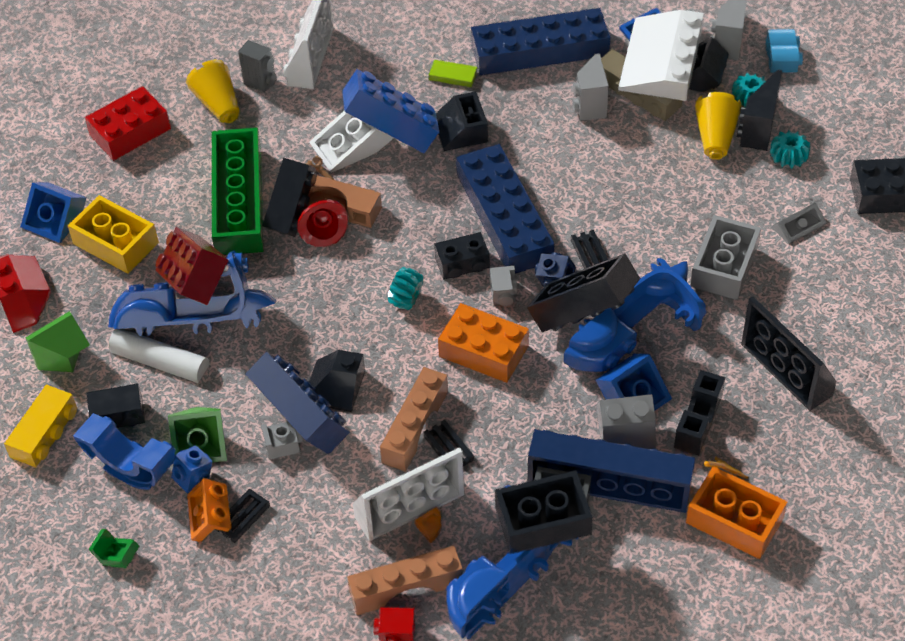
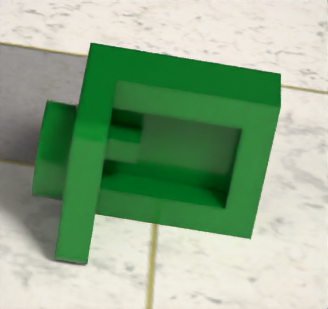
M101 529L91 544L89 551L104 566L127 568L140 546L133 539L115 538L107 529Z

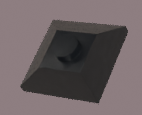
M337 350L316 360L309 382L316 388L314 392L318 396L319 394L322 395L331 404L329 408L352 412L365 374L364 355Z

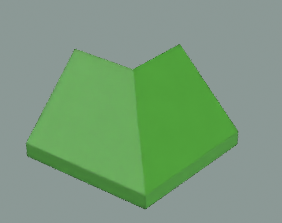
M70 311L25 337L37 369L44 371L74 372L79 352L90 346Z
M194 407L168 415L171 445L176 450L175 455L182 450H187L196 445L213 461L212 463L227 461L221 409Z

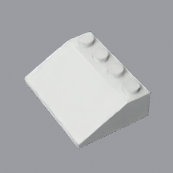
M312 0L304 18H301L299 24L300 31L295 34L294 48L290 49L289 62L284 65L283 76L287 78L288 86L314 89L334 29L331 0Z
M676 10L635 18L618 90L686 101L702 32L703 13Z
M457 448L362 494L353 503L354 517L369 541L374 540L422 516L435 507L439 508L463 496L464 482L461 449Z

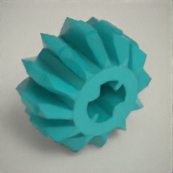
M748 73L745 76L739 75L732 84L731 90L737 102L740 100L741 106L744 105V108H746L748 98L765 82V77H757V74L749 75Z
M790 130L787 133L780 131L771 142L770 156L773 157L774 163L781 162V167L789 165L792 169L794 164L801 167L803 162H807L809 158L810 142L807 141L806 135L800 136L799 131L796 133H791Z
M400 268L390 285L388 302L397 308L410 310L415 305L422 291L421 288L424 284L423 275L411 268Z

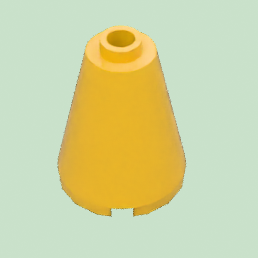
M213 59L202 63V68L199 70L194 68L188 74L186 79L188 89L220 122L232 123L238 118L240 110L229 68L222 60Z
M711 92L708 93V97L702 99V96H700L695 101V112L704 153L713 160H719L728 154L740 116L741 101L737 102L732 94Z

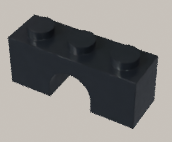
M700 370L692 389L688 410H684L676 429L675 449L697 456L700 455L722 399L726 377Z

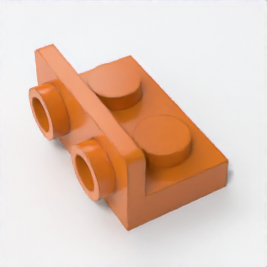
M203 478L187 494L191 540L196 542L203 541L214 529L226 532L231 529L227 485Z

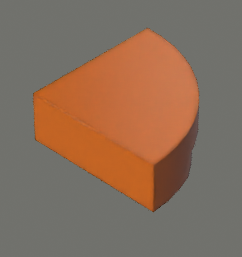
M437 507L414 520L415 526L429 543H432L441 531V514Z

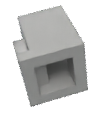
M514 266L490 268L493 306H509L513 304V295L517 294Z
M289 422L267 426V424L261 425L269 460L300 453L298 443L303 442L302 436Z

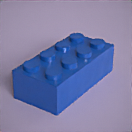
M356 69L342 90L344 112L422 153L427 151L439 133L436 111L431 105L416 101L409 93H401L392 84L377 80L368 71L362 72Z

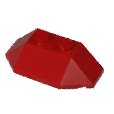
M15 254L0 256V303L13 333L39 322V316L44 310L51 294L35 256Z

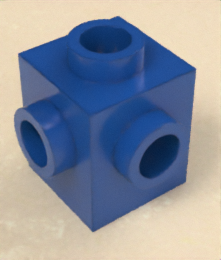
M196 445L187 450H182L175 455L171 478L188 494L203 478H210L213 461Z

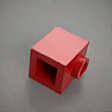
M380 607L379 618H374V635H379V641H414V608Z

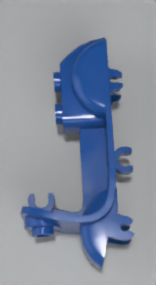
M231 251L227 255L229 268L227 271H223L222 277L231 276L234 285L233 294L212 296L208 305H205L190 298L176 299L175 289L172 286L169 287V283H156L154 288H144L143 284L129 285V290H125L113 305L109 315L108 327L113 329L135 328L139 336H142L143 332H147L149 336L156 326L194 324L193 332L195 334L199 333V325L205 324L207 332L211 333L213 329L211 322L241 319L246 328L249 327L253 320L254 326L258 327L262 319L259 309L275 304L277 300L262 290L249 289L245 273H249L248 258H243L242 253Z
M657 258L659 266L651 263L650 268L652 271L638 281L634 286L635 290L624 299L625 303L615 310H611V308L605 309L592 320L585 319V326L579 324V331L571 337L569 347L564 352V364L575 370L587 372H604L609 368H614L620 358L626 353H631L637 345V332L632 328L661 303L673 308L676 311L675 319L678 320L682 317L685 320L686 327H690L693 331L700 330L702 319L707 313L706 305L687 283V261L672 267L661 258Z
M572 540L560 542L561 544L572 546ZM559 543L514 554L508 552L496 565L485 556H481L478 560H472L466 567L465 572L458 579L454 578L446 588L449 619L460 637H466L469 640L485 623L496 624L493 615L501 618L500 608L530 578L538 581L539 574L537 571L540 568L546 572L548 571L547 559Z

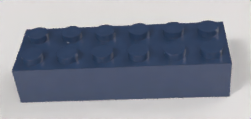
M601 8L471 27V47L479 76L589 60L595 54H600L602 58L610 52L611 37Z
M500 144L456 157L457 177L504 267L514 266L515 274L535 268L540 260L541 253L551 254L554 252L555 243Z
M534 429L528 452L527 482L535 480L538 466L567 472L576 470L579 474L591 475L590 496L687 513L695 457H689L681 453L661 452L657 449H644L630 444L610 443L602 439L594 440L573 434L565 435L554 433L550 430Z

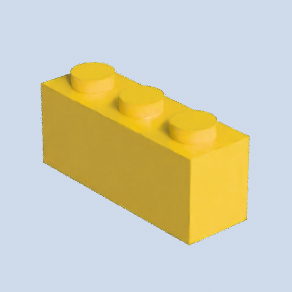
M46 384L5 441L4 445L9 457L35 468L41 460H45L54 441L61 437L67 422L76 415L77 406L73 394Z

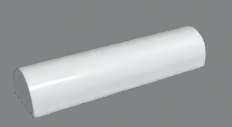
M115 329L109 339V350L111 353L196 383L200 381L210 365L209 359L143 335L139 336L137 333L125 329Z

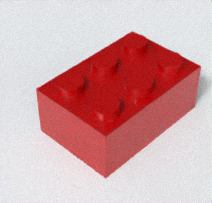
M144 86L84 117L89 136L113 161L171 129L167 110Z

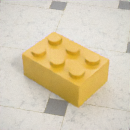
M100 195L68 225L74 245L127 274L159 243L153 223Z

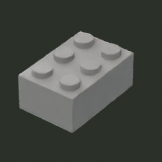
M714 215L692 268L690 286L738 300L758 249L761 227Z

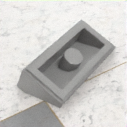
M815 202L771 227L787 244H790L827 224Z

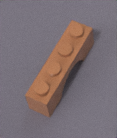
M317 175L316 183L311 187L309 193L310 202L308 207L322 200L338 201L348 211L349 222L369 228L372 227L382 209L381 193L354 186L350 183L332 180L328 177Z
M423 367L380 445L382 464L406 472L417 452L419 438L427 418L433 411L438 412L448 393L447 374Z
M453 545L347 576V581L356 615L380 609V607H385L387 602L394 596L410 589L430 588L435 592L446 590L448 584L454 578L458 579L463 574V570Z

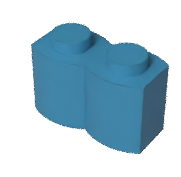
M767 29L765 45L770 73H775L777 70H782V73L797 72L799 65L803 63V53L799 52L800 37L796 36L794 29Z

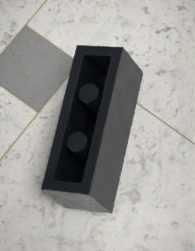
M283 158L262 227L296 237L298 233V219L309 205V193L311 187L316 183L317 169L308 164Z

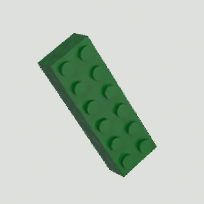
M258 127L211 131L213 246L223 255H228L231 251L242 254L264 252L261 143Z

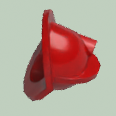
M318 201L307 207L299 217L297 225L299 236L307 244L315 247H327L336 244L345 235L348 228V215L345 207L338 201Z

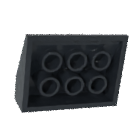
M751 296L748 300L741 345L809 411L813 410L834 395L837 381L826 365L755 297Z

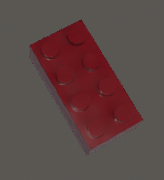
M176 226L166 239L167 246L164 253H161L157 258L156 271L180 295L208 305L229 259L202 237Z

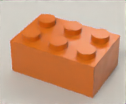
M460 303L438 338L439 357L508 383L529 347V328Z
M712 467L688 506L686 524L751 556L761 559L784 519L788 501L719 468Z

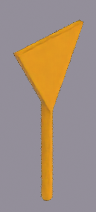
M715 456L716 462H704L706 467L721 468L745 479L748 478V476Z

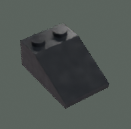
M777 70L748 98L746 108L741 107L739 121H742L743 124L739 123L737 137L741 138L740 147L768 151L782 70Z

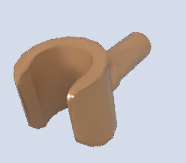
M314 156L312 161H307L306 164L317 169L316 171L324 177L334 180L322 166L323 160L320 156Z

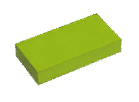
M434 59L428 76L430 81L472 88L477 75V67Z

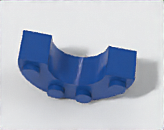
M93 413L73 435L78 445L91 459L96 456L105 464L102 468L103 470L137 489L149 490L152 486H155L175 461L174 453L176 450L170 443L166 441L160 442L151 438L142 447L139 443L130 441L116 428L115 422L107 416L103 418Z

